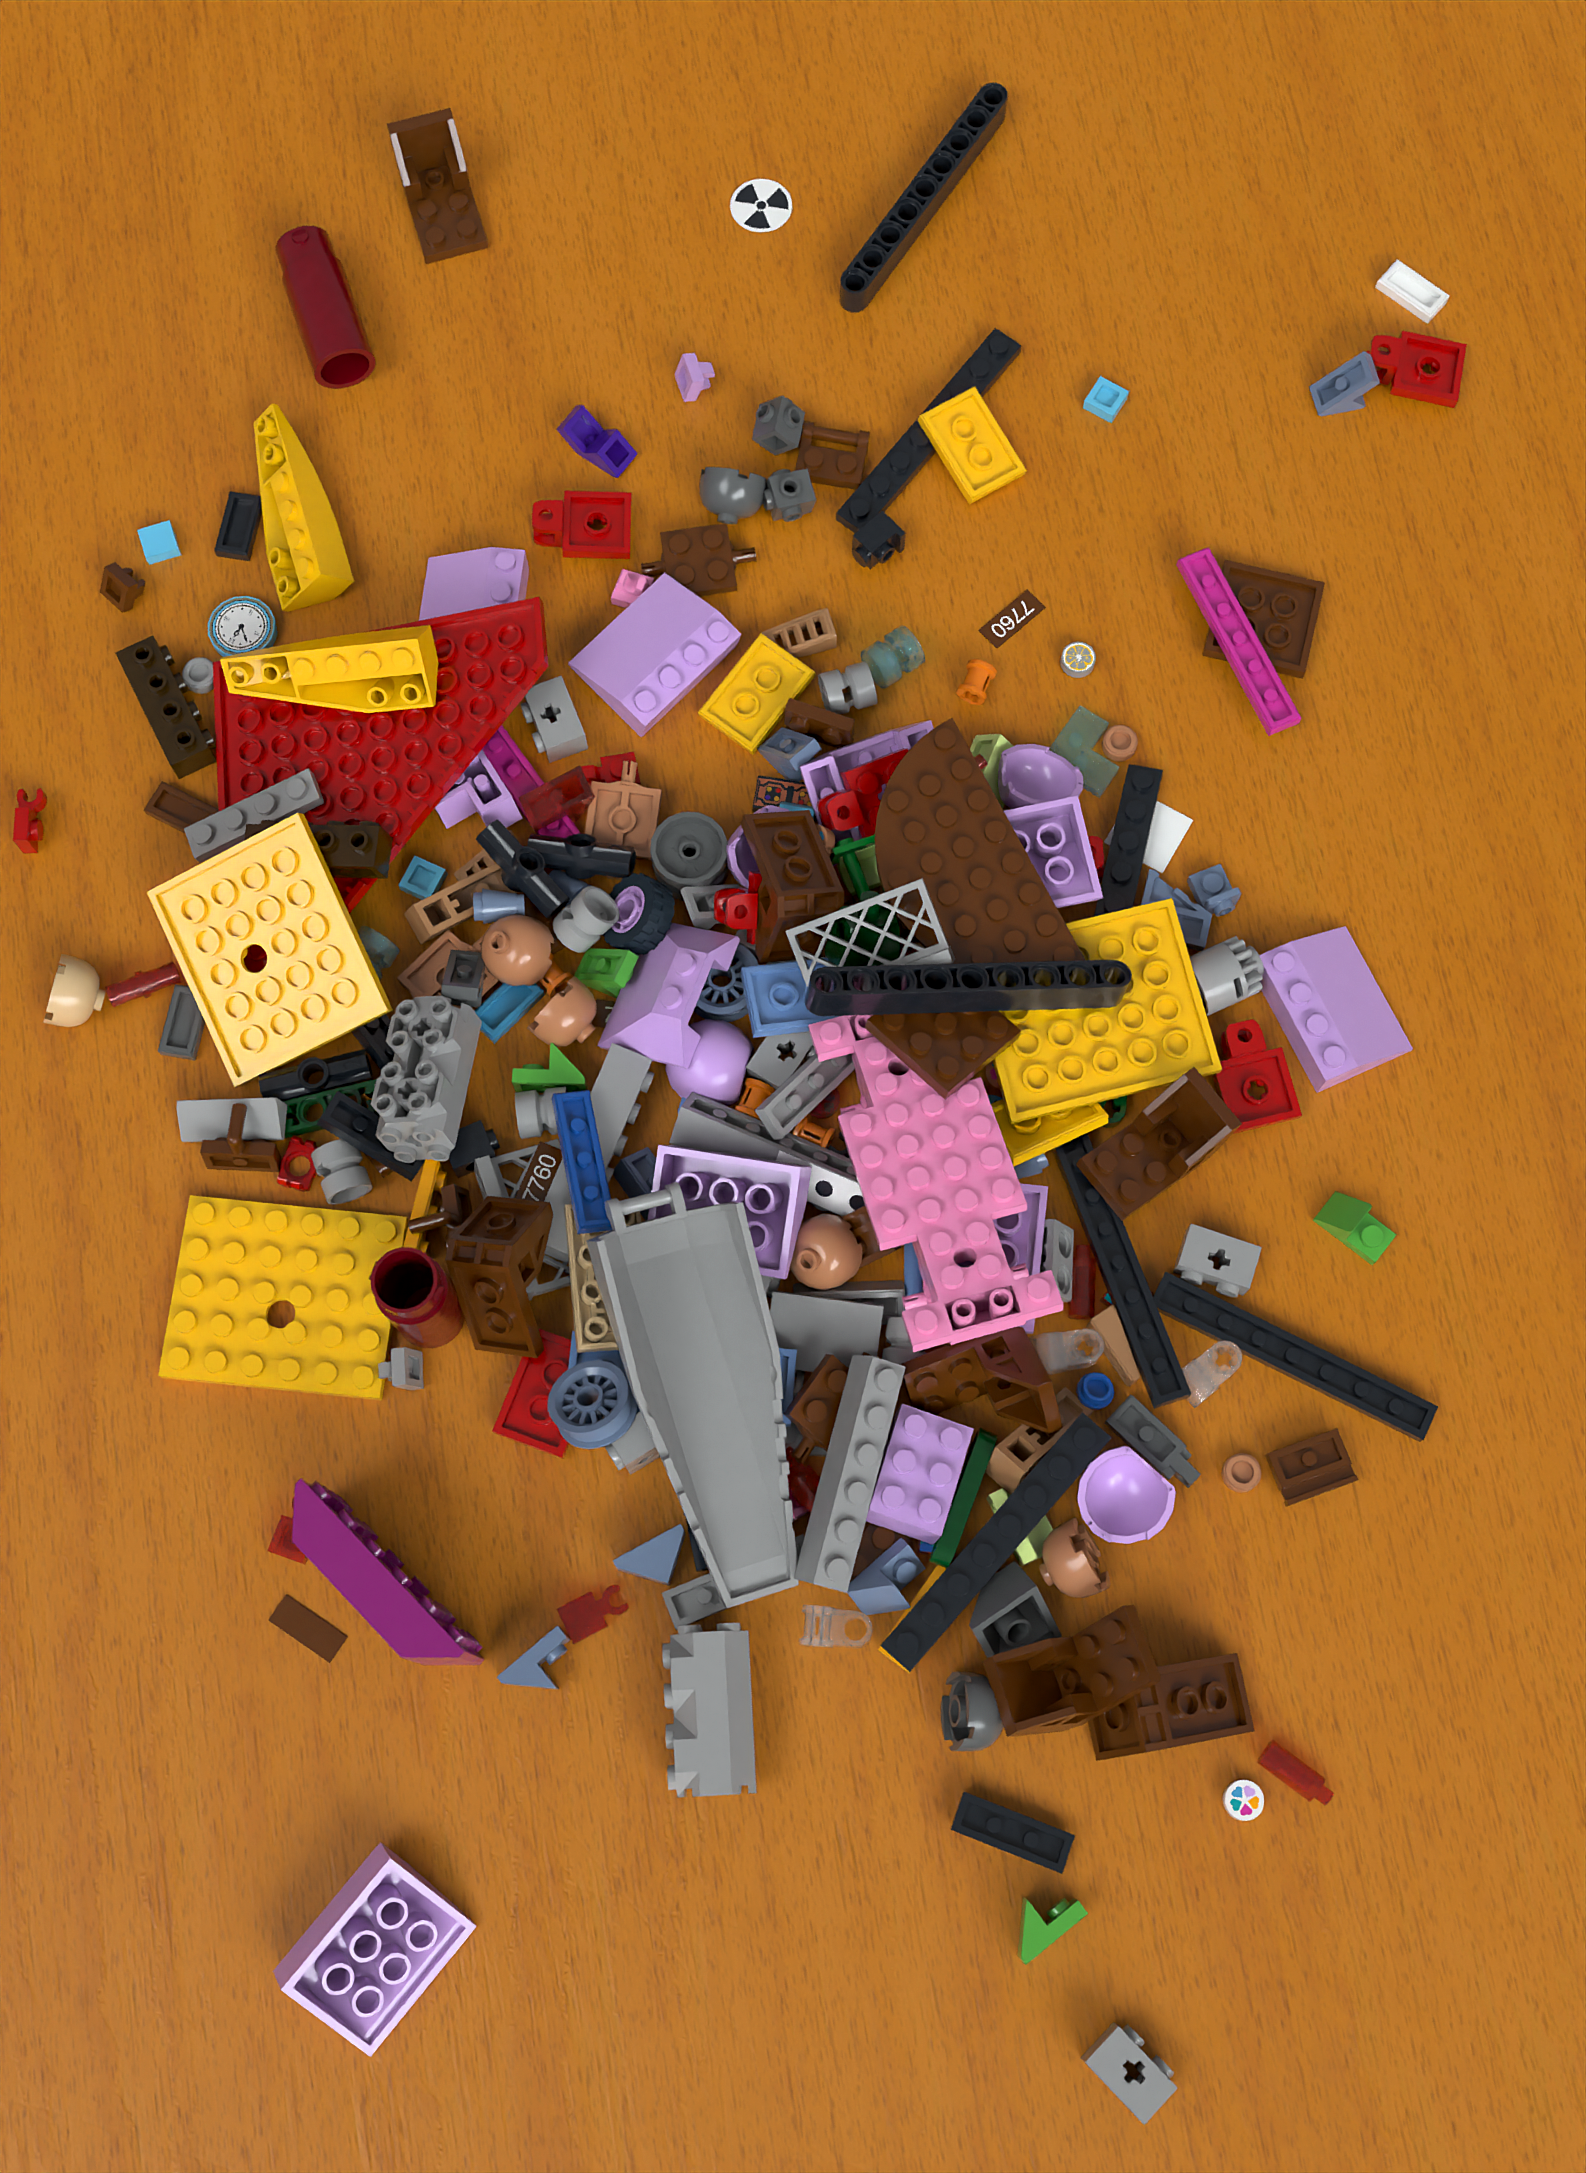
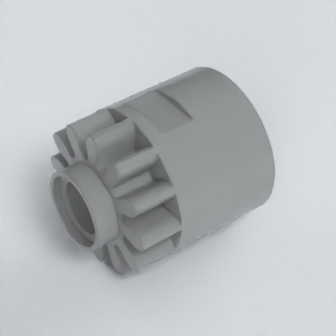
M1237 936L1190 956L1206 1016L1259 993L1263 989L1260 982L1263 979L1261 975L1264 974L1262 960L1252 946L1246 947L1244 940H1239Z

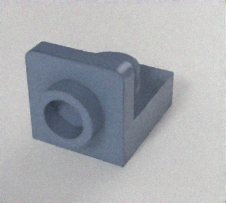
M1221 864L1188 876L1187 883L1197 904L1210 914L1215 913L1219 917L1228 914L1236 908L1235 905L1241 896V892L1238 887L1232 888Z

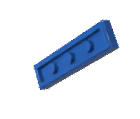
M590 1091L555 1093L552 1096V1105L577 1234L610 1231L612 1227L606 1214L605 1201L611 1200Z

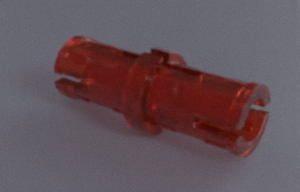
M172 961L146 972L142 970L137 971L133 977L105 986V990L114 1008L142 996L146 999L151 997L153 992L181 983L182 981L176 965Z

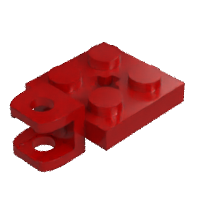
M1403 330L1399 338L1388 335H1376L1373 337L1370 350L1366 352L1371 354L1374 365L1382 368L1381 370H1376L1380 384L1389 385L1391 382L1389 394L1454 408L1457 404L1467 344ZM1385 347L1388 349V351L1378 350V348ZM1425 364L1430 365V370L1436 373L1427 374L1422 368Z
M564 490V503L563 500H540L535 502L532 508L534 543L544 547H562L564 558L630 559L632 492ZM599 519L601 524L606 525V527L596 531L593 528H589L588 525H593L594 520Z
M908 748L899 749L840 772L845 789L824 796L816 804L822 825L830 830L845 831L858 826L862 839L875 835L877 813L881 802L878 794L882 792L881 786L883 784L887 786L897 765L908 752Z
M749 871L748 889L745 887L724 888L714 894V919L733 929H747V942L752 945L755 944V929H757V891L762 881L760 871ZM726 902V907L724 911L723 904Z
M1253 1019L1229 1024L1226 1031L1220 1036V1047L1224 1061H1220L1222 1070L1219 1073L1213 1074L1219 1097L1242 1123L1233 1134L1299 1119L1302 1113L1283 1048L1279 1047L1265 1051L1267 1047L1262 1030ZM1251 1082H1255L1257 1087H1264L1265 1092L1260 1095V1100H1256L1253 1096L1248 1095L1247 1090L1250 1089Z

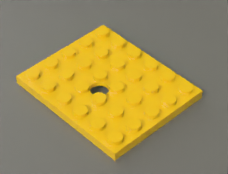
M296 813L147 892L234 1087H241L259 1078L260 1074L271 1072L393 1011L303 813ZM254 944L261 946L267 954V964L258 973L249 971L243 960L247 955V948Z
M1170 898L1066 923L1085 960H1119L1129 967L1132 979L1120 1004L1111 1008L1000 1011L1021 1030V1033L1013 1044L992 1060L1010 1124L1171 1085L1193 1067L1197 1069L1202 1077L1219 1073L1222 1067L1173 899Z
M190 1195L158 1376L166 1379L382 1400L385 1378H379L378 1363L388 1362L393 1324L378 1308L372 1293L371 1280L368 1278L376 1261L387 1252L403 1247L408 1230V1218ZM278 1301H288L295 1308L293 1322L288 1323L284 1328L271 1326L267 1318L269 1308Z

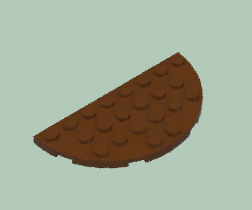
M953 718L938 725L923 736L906 753L890 777L881 798L875 828V856L877 872L883 892L885 893L921 878L924 879L945 937L955 957V961L951 964L1085 960ZM918 888L904 893L898 908L918 916L923 905ZM898 896L888 899V903L894 905ZM925 909L922 918L927 921H930L928 913ZM896 912V918L908 934H910L915 920ZM919 923L913 939L925 948L939 943L934 929Z

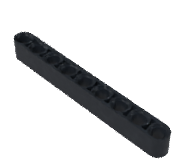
M996 82L988 83L979 90L844 271L840 280V304L846 311L857 313L863 311L1002 125L1005 119L1008 92L1003 85Z
M1119 960L822 967L816 969L811 974L804 1003L811 1013L818 1016L1111 1008L1120 1004L1132 979V973L1129 967Z

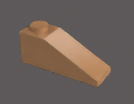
M495 863L413 904L404 915L420 944L474 917L473 892H482L483 888L517 893L510 890L503 883L501 878L503 869Z
M1066 1387L1055 1395L1063 1428L1046 1433L1021 1424L995 1447L985 1473L1010 1495L1082 1412L1088 1417L1092 1415L1093 1410L1084 1406L1078 1397Z

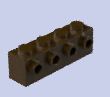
M150 636L116 652L115 654L178 779L217 762L211 751L216 748V744L208 728L201 731L197 722L203 718L194 700L187 703L183 694L188 692L189 689L180 672L173 674L170 666L175 664V661L167 646L159 647L154 636Z
M262 820L260 824H246L244 841L279 822ZM328 821L326 825H314L308 822L333 878H388L393 838L380 824L362 821L360 825H347L340 821Z

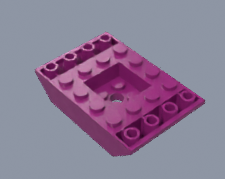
M301 1478L295 1483L292 1542L401 1658L423 1665H480L485 1660L478 1653L483 1648L482 1645L468 1631L465 1632L463 1629L453 1625L457 1619L443 1604H439L436 1600L433 1601L430 1597H426L430 1590L416 1576L410 1580L401 1570L405 1564L391 1549L384 1552L375 1542L379 1538L378 1535L364 1521L362 1522L351 1514L353 1509L341 1496L336 1495L332 1490L329 1491L317 1481L311 1485Z

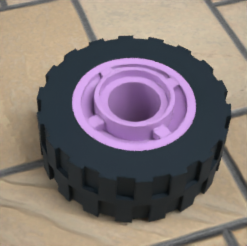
M632 873L631 876L622 878V881L616 884L609 894L615 901L620 915L618 921L602 936L605 937L606 943L620 950H630L639 956V954L645 955L650 950H654L659 942L665 938L666 932L671 927L672 917H674L675 900L672 897V891L665 884L645 874Z

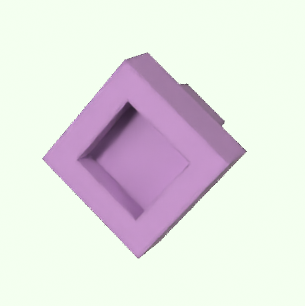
M695 353L682 354L674 374L683 401H696L701 390L710 388L711 384L708 378L715 377L712 364L710 362H698Z

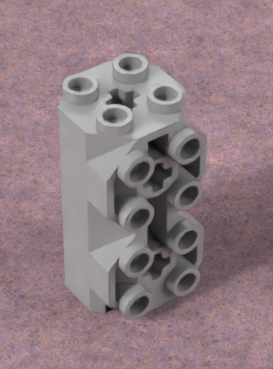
M442 995L415 997L413 1000L402 1001L396 1007V1014L391 1017L386 1038L387 1044L395 1053L393 1062H389L382 1068L381 1076L376 1080L371 1106L380 1115L376 1131L377 1138L388 1150L394 1152L395 1159L405 1163L426 1159L447 1161L450 1152L455 1147L482 1021L471 1006L461 1003L460 1008L451 1005L452 999Z
M740 1623L717 1624V1631L703 1632L701 1625L678 1626V1634L670 1635V1643L662 1644L663 1667L671 1669V1683L664 1684L665 1708L673 1709L674 1724H666L667 1749H674L675 1765H667L668 1790H676L677 1798L687 1797L686 1789H692V1797L742 1794L741 1786L748 1785V1794L757 1793L749 1632L741 1631Z

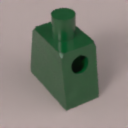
M865 891L860 896V902L880 894L875 891ZM879 904L870 906L864 921L884 929L891 910ZM842 906V907L839 908L838 910H841V909L846 908V907H848V906ZM863 909L851 915L860 918ZM894 915L888 931L900 936L899 923ZM844 917L836 919L830 934L849 942L857 923ZM861 925L854 945L873 953L881 934ZM885 936L877 955L890 961L898 959L901 955L900 942ZM828 939L825 954L830 962L839 966L847 947ZM851 949L843 967L867 966L870 957ZM874 960L872 966H879L884 963Z

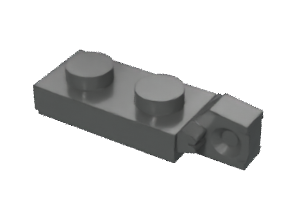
M1130 1395L1105 1421V1424L1167 1480L1174 1475L1189 1488L1201 1475L1187 1461L1192 1456L1186 1449L1187 1445L1133 1395Z

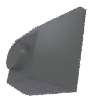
M1015 1561L994 1574L980 1590L969 1626L987 1658L1045 1639L1062 1636L1036 1584Z

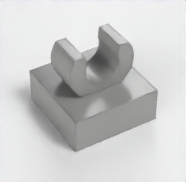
M406 1347L391 1349L390 1362L378 1363L379 1378H388V1381H392V1386L410 1391L424 1389L423 1356L421 1351Z

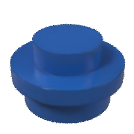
M1088 1373L1077 1384L1076 1392L1078 1399L1084 1406L1090 1409H1103L1110 1404L1114 1397L1113 1384L1102 1373Z

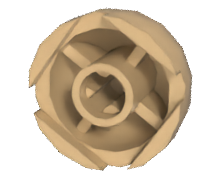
M61 954L59 963L65 964L66 967L58 966L46 1012L49 1013L45 1014L43 1022L56 1026L73 1027L86 1022L93 1010L101 1011L106 991L99 989V975L88 962Z

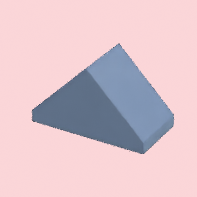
M679 1524L612 1561L619 1571L670 1586L686 1535L682 1525Z

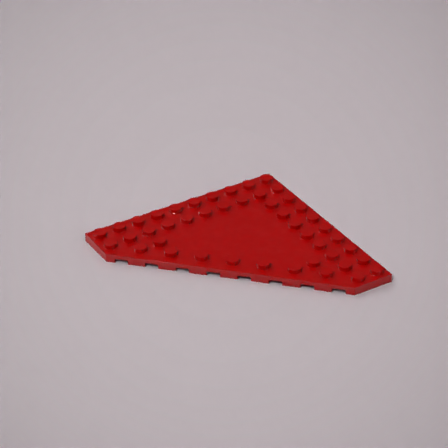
M540 597L366 631L431 626L438 656L436 703L433 707L363 713L229 693L221 662H213L218 811L226 809L306 769H310L315 775L325 803L303 813L306 820L314 825H326L328 821H340L347 825H360L362 821L380 824L393 838L390 856L391 863L548 668L543 601ZM333 878L349 914L378 878ZM257 944L251 945L247 948V955L243 960L249 971L258 973L267 964V954L261 946Z

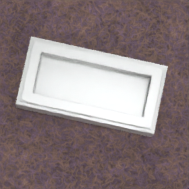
M1398 259L1378 280L1375 287L1427 324L1449 299L1447 293Z

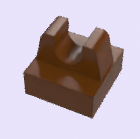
M114 562L104 567L100 593L124 613L133 609L135 599L144 593L146 582L143 579L135 581L132 578L133 570L131 568L122 569Z

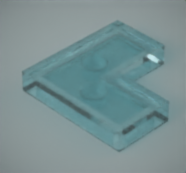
M1080 705L1050 746L1049 751L1064 757L1074 767L1078 766L1083 776V788L1100 798L1118 773L1120 767L1092 750L1108 728L1109 723Z

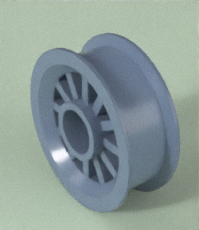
M738 944L728 971L710 969L702 989L704 991L701 992L694 1008V1012L704 1019L732 1022L748 1014L740 972L742 967L758 966L759 964L755 956L746 947ZM719 976H726L731 979V982L724 987L713 984V980ZM713 996L711 1002L707 1000L708 998ZM731 997L734 1001L729 1003L728 998ZM719 999H723L724 1004H718Z
M600 1360L583 1362L567 1370L554 1383L548 1397L549 1415L558 1426L562 1437L571 1445L583 1449L601 1448L618 1440L631 1427L638 1408V1404L623 1371L610 1362Z

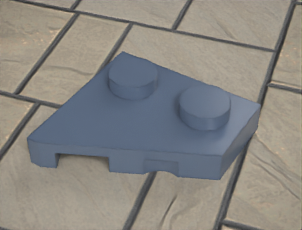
M1149 869L1141 905L1172 898L1186 947L1203 951L1207 941L1212 914L1199 904L1192 903L1188 896L1180 889L1176 888L1174 890L1159 878L1160 874L1157 871Z

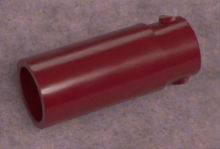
M300 226L289 230L279 238L275 251L283 272L282 282L314 377L320 385L327 388L340 389L356 385L371 375L375 369L376 360L342 262L336 257L330 237L324 229L317 226Z
M401 1247L387 1252L375 1262L368 1279L371 1280V1289L376 1304L408 1342L421 1348H437L449 1343L458 1335L463 1327L465 1318L454 1285L434 1259L418 1249ZM432 1287L430 1294L422 1303L415 1307L404 1309L407 1300L413 1293L422 1288Z

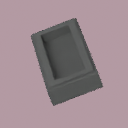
M175 984L158 1052L165 1056L196 1061L205 1021L189 986Z

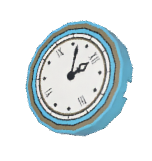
M249 596L233 597L222 602L212 612L208 621V636L216 652L223 657L273 647L277 637L276 620L270 608L260 599Z

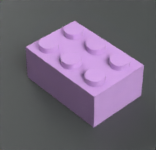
M901 1404L894 1415L888 1433L866 1522L934 1545L942 1536L973 1428Z

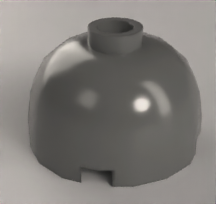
M706 467L705 470H701L699 495L705 508L709 512L718 515V522L736 525L738 519L751 517L763 504L765 497L763 491L767 488L766 478L749 473L748 479L747 476L739 474V470L730 468Z
M952 1672L945 1685H952L950 1696H942L941 1726L944 1740H952L953 1745L948 1747L951 1751L984 1750L997 1740L1004 1727L988 1677L974 1672Z

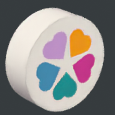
M1237 1780L1226 1787L1223 1793V1805L1231 1817L1237 1820L1248 1821L1256 1818L1261 1813L1264 1806V1796L1261 1789L1255 1783L1248 1780Z

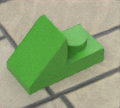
M589 948L585 952L574 976L587 987L617 999L621 988H624L631 979L634 972L633 968L639 957L630 950Z
M550 1043L549 1069H544L543 1066L538 1064H525L522 1066V1069L513 1068L512 1084L516 1092L536 1090L538 1093H544L546 1088L566 1086L567 1092L588 1090L583 1074L553 1043Z
M1336 1191L1313 1219L1319 1226L1371 1265L1379 1259L1397 1235L1368 1213L1373 1207L1371 1204Z
M1023 1897L1017 1956L1025 1965L1088 1914L1079 1900L1072 1899L1068 1902L1066 1898L1061 1899L1046 1912L1050 1918L1044 1922L1028 1899Z

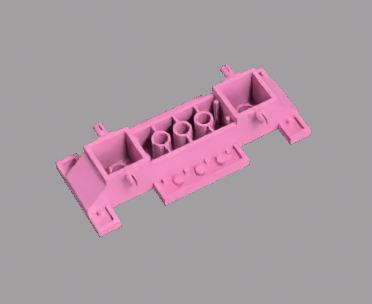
M872 1015L839 1016L809 1024V1033L819 1062L847 1054L852 1056L857 1085L861 1094L860 1104L840 1108L841 1115L838 1116V1121L879 1249L882 1251L912 1242L918 1259V1268L923 1280V1292L901 1297L905 1310L902 1311V1319L913 1352L948 1342L953 1345L1024 1325L1027 1320L1063 1311L1064 1304L1052 1271L1049 1270L1029 1276L1025 1263L1009 1267L994 1226V1219L1027 1211V1202L981 1077L968 1080L945 1100L865 1028L867 1019ZM966 1261L974 1263L970 1267H960L957 1265Z

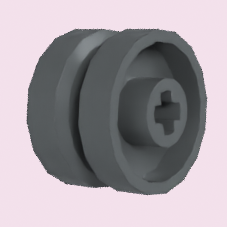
M699 812L675 814L668 817L657 827L651 839L650 850L653 872L656 880L668 886L667 888L672 891V897L684 901L680 891L683 887L724 884L729 874L726 852L728 841L722 827L713 818Z

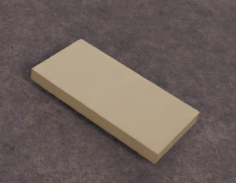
M565 1204L564 1213L576 1352L619 1350L596 1281L587 1245V1240L608 1231L577 1234L572 1204ZM640 1211L624 1215L626 1226L641 1222Z

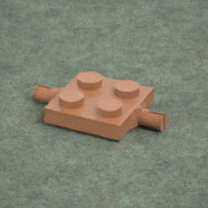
M623 761L621 781L612 783L592 781L585 834L594 836L597 842L634 847L636 859L651 860V839L658 827L662 790L645 788L635 783L638 763L631 761L630 764L629 761ZM607 876V878L611 880H614L616 878V880L621 881L622 879L618 877Z
M447 930L397 977L398 982L411 993L413 999L415 997L441 996L442 982L450 951L481 952L484 935L470 946L460 941L453 933ZM486 967L482 996L499 981L488 972Z

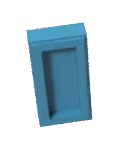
M503 983L475 1010V1013L482 1021L480 1031L495 1044L545 996L544 991L536 983L531 986H510Z

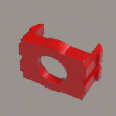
M293 1136L291 1138L286 1154L281 1160V1169L276 1181L279 1185L290 1189L292 1187L302 1192L310 1191L313 1179L317 1174L311 1158L312 1152L318 1148L316 1141L307 1139L303 1143L301 1137ZM297 1157H305L310 1162V1169L303 1176H294L290 1172V1163Z

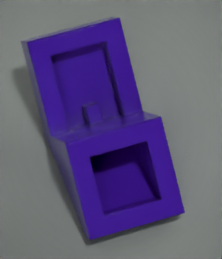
M576 405L557 428V431L578 455L614 478H618L638 454L618 429L604 430L584 405Z

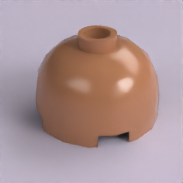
M512 914L502 917L490 925L484 934L481 944L482 959L488 972L502 983L510 986H531L542 979L551 967L552 960L549 959L551 952L550 943L554 944V938L549 928L539 920L528 916Z
M576 976L567 982L568 986L562 992L557 993L534 1018L535 1021L527 1027L537 1038L550 1045V1043H553L556 1047L571 1044L576 1039L582 1044L596 1028L591 1022L597 1013V1003L591 991Z
M821 1214L809 1218L801 1224L790 1264V1270L797 1280L810 1288L826 1290L841 1286L856 1275L862 1262L861 1243L857 1244L855 1235L850 1230L852 1228L850 1223L836 1215Z
M1074 1517L1050 1532L1042 1548L1044 1563L1039 1565L1040 1572L1049 1586L1055 1584L1062 1593L1074 1598H1086L1096 1595L1110 1587L1108 1571L1100 1573L1097 1557L1101 1556V1553L1084 1524L1078 1526L1077 1518Z

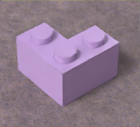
M483 750L479 752L434 808L447 829L478 812L486 827L497 819L506 828L523 819L511 794Z

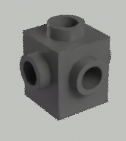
M783 395L759 404L752 440L773 455L797 448L802 435L805 411Z
M789 469L778 470L768 477L767 488L763 491L765 495L763 506L765 510H770L773 521L783 519L785 522L797 520L803 514L811 513L816 502L808 469L790 472Z

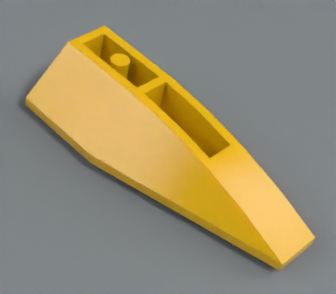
M272 403L253 423L266 554L282 611L289 612L335 600L354 582L338 524L316 471L283 412L277 404Z
M430 625L326 637L249 651L220 659L229 693L363 713L433 707L436 703L438 656Z

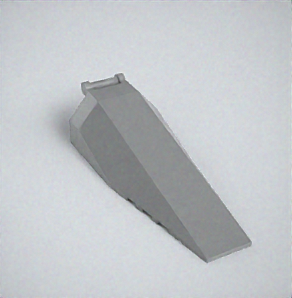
M678 1182L665 1185L663 1190L621 1201L614 1198L605 1201L606 1214L611 1223L612 1230L587 1240L596 1281L632 1393L724 1606L730 1608L799 1585L798 1580L794 1579L797 1557L795 1533L792 1528V1500L789 1498L788 1487L789 1462L786 1460L784 1439L787 1436L786 1424L783 1422L781 1399H783L780 1351L743 1202H727L686 1210L682 1190ZM668 1203L671 1206L672 1214L629 1226L625 1224L624 1215Z

